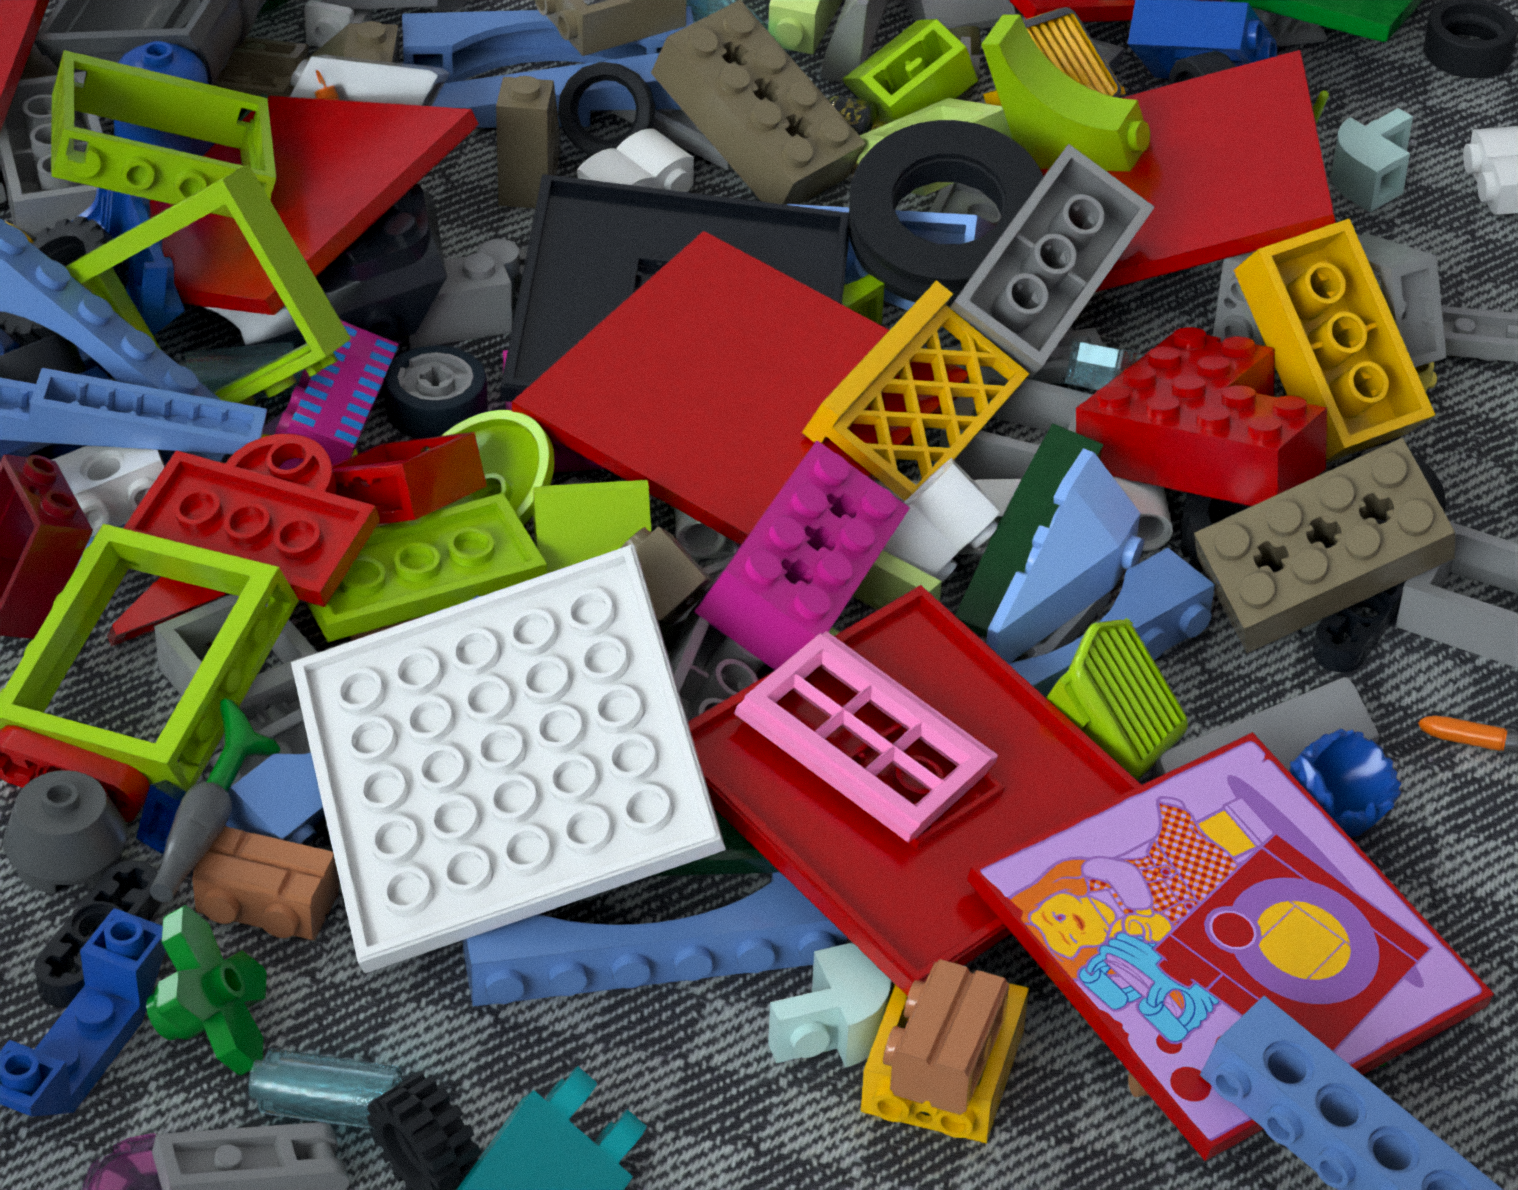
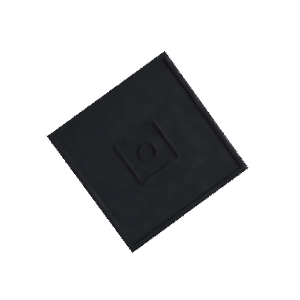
M542 174L501 383L500 401L512 402L703 231L842 304L850 234L849 213Z

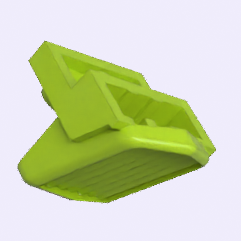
M1127 617L1124 620L1096 622L1090 625L1082 637L1069 670L1057 681L1046 698L1138 781L1168 749H1171L1183 737L1188 729V719L1136 629L1133 627V623Z

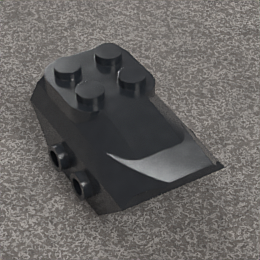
M415 184L315 277L341 321L391 341L417 332L447 278L435 201L428 191H423L420 185ZM286 306L276 315L205 307V309L216 312L232 322L241 331L245 345L248 348L281 357L307 343Z

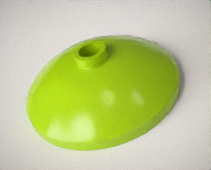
M494 410L472 416L441 435L475 432L487 487L438 510L504 493L521 523L525 526L534 516L533 486H550L554 472L553 446L550 438L534 419L523 413L512 412L511 410Z

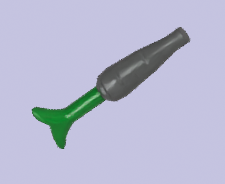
M225 698L220 702V713L225 733L224 749L207 781L193 785L187 791L177 809L166 842L159 872L150 888L151 896L159 902L167 903L172 901L181 882L202 859L225 827L232 812V801L228 791L245 758L250 756L269 757L280 752V746L274 739L254 732L244 712L231 699Z

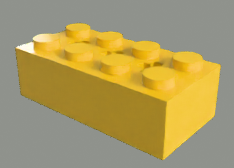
M1350 218L1260 248L1233 270L1265 345L1275 348L1274 366L1287 396H1298L1305 399L1307 404L1327 407L1326 463L1408 434L1435 416V412Z

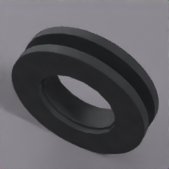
M958 120L928 121L907 126L886 136L875 144L863 157L855 170L851 182L849 200V236L853 251L864 270L883 282L884 288L916 303L937 280L953 293L946 304L950 307L1044 176L1035 160L1022 146L1005 134L992 128ZM935 182L961 183L980 190L996 204L1001 218L997 226L980 239L960 245L936 244L915 236L902 225L895 213V209L900 200L916 188Z

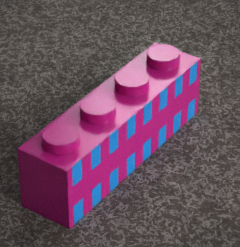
M344 321L341 322L351 339L334 351L338 361L309 377L304 368L300 381L296 385L286 411L283 412L274 433L297 434L316 441L325 449L332 465L352 457L399 345L396 342ZM294 458L287 460L280 465L279 469H293L299 466L304 459Z

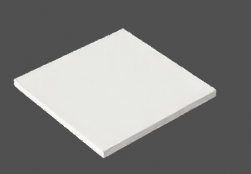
M633 544L291 662L357 961L364 973L726 850L641 563Z

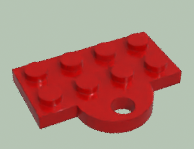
M274 434L246 444L236 451L226 463L176 450L123 529L277 566L282 571L298 600L326 607L380 522V518L375 505L336 495L337 481L330 457L319 443L302 435ZM294 458L304 459L299 466L293 469H279L280 465L287 460Z

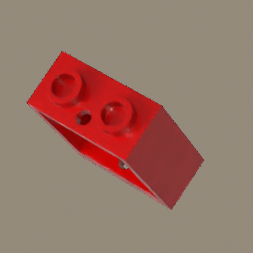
M475 432L384 443L332 465L337 481L336 495L375 505L380 518L378 524L419 519L487 487Z

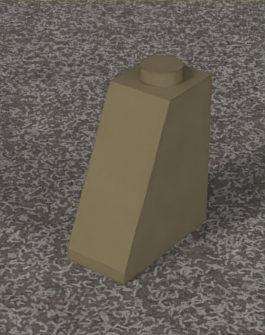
M531 76L503 77L496 104L498 206L536 208L542 174L556 176L561 154V137L554 80L536 79Z

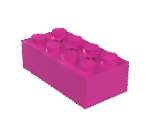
M816 440L694 612L769 667L776 670L818 634L830 631L910 507L893 496L890 491L881 487L853 467L843 457Z

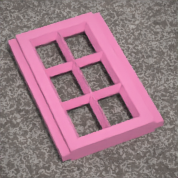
M827 631L823 634H818L745 695L744 700L736 706L734 713L908 843L912 839L915 840L982 779L998 758L995 752ZM820 666L856 692L857 695L841 707L804 679ZM790 690H793L830 718L813 731L776 704V702ZM869 702L908 731L892 744L853 714ZM841 725L880 755L866 768H863L825 740V738ZM919 738L955 764L957 768L941 780L903 751ZM893 763L930 790V792L914 805L878 779L876 775L887 765Z

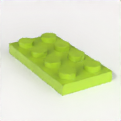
M504 493L437 510L416 520L394 522L376 527L326 607L309 602L306 603L326 640L331 642L435 613L470 601L477 595L481 597L547 574V563Z

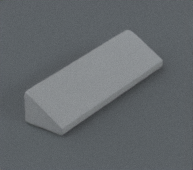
M1343 677L1168 749L1155 763L1153 779L1252 732L1288 771L1291 768L1290 762L1294 761L1307 746L1324 734L1329 735L1341 728L1346 732L1353 729L1354 732H1363L1364 738L1372 739L1376 743L1379 740V733L1354 684L1348 677Z

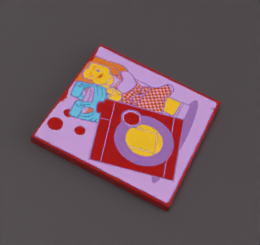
M1253 732L972 865L966 879L1204 1161L1264 1129L1235 1104L1223 1099L1214 1090L1213 1086L1200 1076L1217 1040L1263 996H1266L1355 1070L1364 1075L1486 1008L1494 995L1487 985Z

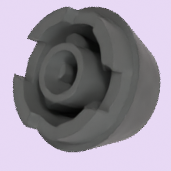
M54 771L36 777L19 792L4 833L3 846L7 858L16 867L17 874L23 882L36 890L56 894L55 885H74L88 881V888H93L109 868L121 862V852L127 841L128 829L123 815L96 779L77 771Z

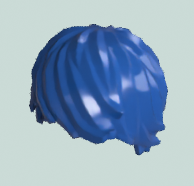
M1341 728L1329 735H1322L1318 740L1307 746L1294 761L1290 762L1291 768L1289 772L1349 837L1359 836L1375 825L1394 807V803L1401 795L1399 787L1402 783L1397 779V772L1393 769L1392 759L1385 757L1380 745L1372 739L1364 738L1363 732H1354L1353 729L1346 732Z

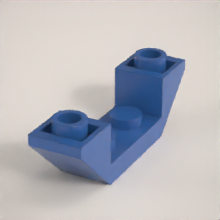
M113 908L80 950L84 987L37 1047L32 1049L9 1040L0 1051L1 1105L31 1117L75 1112L143 1022L147 999L152 994L166 951L161 943L163 926Z

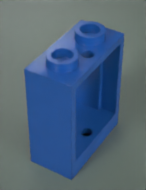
M1135 0L1127 44L1155 78H1169L1170 70L1177 60L1211 51H1219L1227 55L1236 67L1277 56L1275 38L1270 34L1249 3L1198 0Z

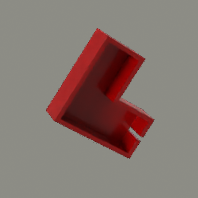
M1185 327L1177 329L1076 407V433L1104 444L1100 461L1112 476L1254 506L1317 477L1326 469L1327 407L1307 404L1305 399L1298 396L1274 397L1275 348L1257 345L1252 339L1247 337H1229L1221 342L1220 337L1206 335V332L1200 328Z

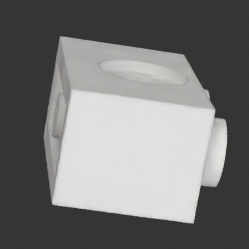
M87 445L52 459V461H56L90 523L93 529L91 537L98 533L102 524L115 527L126 524L165 467L159 450Z

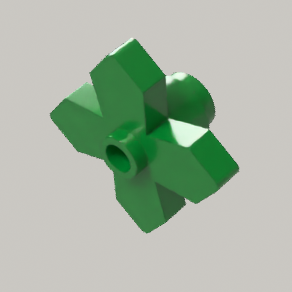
M187 905L164 916L161 943L177 972L159 981L155 988V993L151 994L147 999L146 1009L152 1026L159 1035L170 1041L178 1038L189 1040L206 1031L216 1058L239 1076L261 1066L263 1063L264 1037L248 1008L266 999L267 972L265 968L243 950L224 960L209 923Z

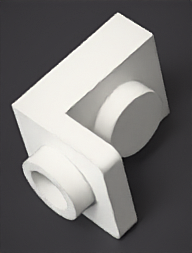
M309 0L304 7L306 44L322 47L349 23L372 21L371 9L352 10L349 7Z

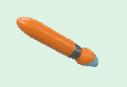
M1426 716L1418 722L1423 732L1442 740L1518 754L1517 731L1505 730V728L1447 716Z

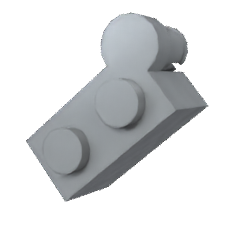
M492 239L481 244L478 253L467 257L444 260L447 278L417 332L405 338L409 349L511 333L512 308L517 303L515 276L520 270L518 246L510 240Z

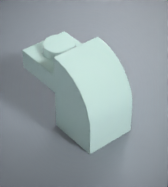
M1397 108L1381 118L1371 121L1366 126L1351 117L1342 123L1338 130L1331 178L1335 188L1344 197L1368 212H1372L1403 194L1410 157L1407 148L1413 116Z
M852 942L814 951L812 993L770 1002L768 1045L776 1063L801 1057L810 1058L834 1049L838 1050L845 1068L858 1064L869 1057L890 1000L891 979Z

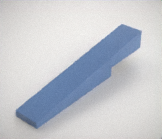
M659 53L598 61L621 64L638 73L651 88L656 105L655 110L681 109L651 74ZM598 62L444 83L432 106L472 109L479 123L476 128H497L496 104L503 77L531 76L536 79L554 80L558 112L559 97L568 79L582 67ZM604 80L592 84L584 91L579 100L578 115L581 125L583 127H590L591 110H636L633 95L625 86L616 81Z
M41 368L37 384L0 378V440L234 454L246 444L262 438L267 416L266 408Z

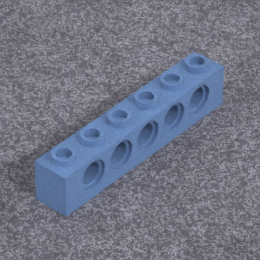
M1263 996L1217 1040L1200 1073V1076L1212 1085L1214 1090L1223 1099L1235 1104L1264 1128L1270 1138L1287 1147L1316 1171L1322 1181L1337 1190H1503L1266 996Z

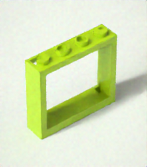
M63 50L52 93L51 177L175 205L249 164L268 198H271L276 181V170L267 98ZM74 68L87 71L84 83L74 82ZM241 108L256 111L254 119H251L250 123L238 120ZM74 111L238 148L241 152L242 165L78 128L74 125ZM74 139L87 142L85 152L74 150ZM226 204L211 212L212 214L233 218Z
M247 164L92 250L65 268L69 271L70 276L92 294L106 300L111 305L113 311L132 327L150 336L155 345L161 350L112 267L226 204L307 342L213 392L223 401L252 406L256 403L252 395L264 390L267 397L270 398L297 382L293 374L304 368L309 377L325 367L337 362L338 359L334 351L351 338L250 165Z
M102 524L92 543L84 550L81 561L65 588L56 597L52 610L37 635L27 645L24 656L7 685L0 691V730L4 726L15 725L134 767L145 776L151 786L185 795L198 781L224 734L220 713L221 700L225 698L231 699L238 707L240 706L299 600L277 566ZM128 569L239 596L156 743L44 713Z

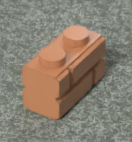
M226 826L197 863L192 877L196 912L205 914L209 919L220 924H230L234 921L263 928L266 932L278 938H289L293 935L315 941L325 922V915L329 914L339 892V875L332 851L249 833Z
M939 959L937 962H934L926 982L914 980L908 993L904 1010V1017L909 1018L905 1029L897 1026L892 1028L883 1055V1064L892 1066L890 1090H892L895 1096L921 1104L929 1101L932 1107L958 1115L966 1112L1006 1018L1009 983H1007L1005 978L979 970L971 973L966 966Z

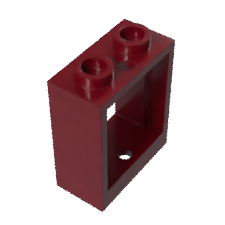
M4 454L0 461V636L35 638L52 610L56 597L63 591L74 573L93 532L56 461L40 455L22 457Z

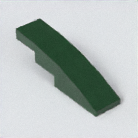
M1052 423L1011 498L955 614L971 631L987 638L988 627L1015 573L1018 571L1025 573L1026 563L1033 547L1032 539L1039 525L1047 528L1050 527L1052 518L1059 505L1054 504L1053 497L1061 481L1083 448L1094 452L1101 459L1104 444Z

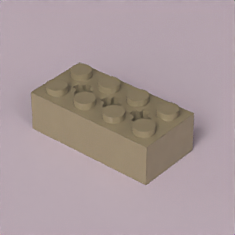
M741 0L669 35L651 71L655 79L761 202L800 205L845 180L866 144Z
M1403 437L1194 533L1198 561L1207 578L1215 584L1214 591L1246 653L1252 652L1455 559V531ZM1375 519L1384 520L1386 522L1378 524ZM1323 543H1330L1333 546L1325 548ZM1270 567H1280L1282 569L1280 571L1273 572Z

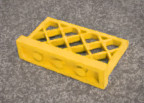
M937 280L822 402L802 431L814 443L816 440L823 443L828 437L904 501L950 458L955 460L1030 374L946 305L953 293ZM941 327H944L960 341L962 351L941 350L938 331ZM910 362L931 363L935 381L913 380ZM945 364L966 365L970 384L949 382ZM980 366L992 367L1006 378L1008 382L1005 386L984 384ZM881 393L903 394L907 412L885 411ZM917 395L938 396L942 414L921 413ZM952 397L973 398L977 416L956 415ZM852 424L875 425L878 444L864 443L848 428ZM888 426L910 427L914 446L892 445ZM924 428L946 429L950 448L928 447ZM895 459L918 461L921 480L917 485L898 471ZM931 461H937L936 464L932 467Z

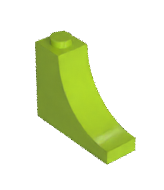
M1002 15L981 45L1013 140L1032 156L1040 169H1050L1066 146L1070 144L1105 171H1131L1141 154L1148 148L1150 142V128L1143 119L1138 100L1102 94L1073 80L1058 69L1041 52L1028 33L1021 15Z

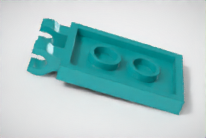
M577 1066L566 1081L561 1078L555 1084L546 1099L535 1090L521 1099L457 1190H625L633 1176L619 1162L637 1143L647 1126L627 1109L622 1113L616 1124L611 1121L605 1126L594 1143L569 1121L571 1116L586 1101L597 1086V1082Z

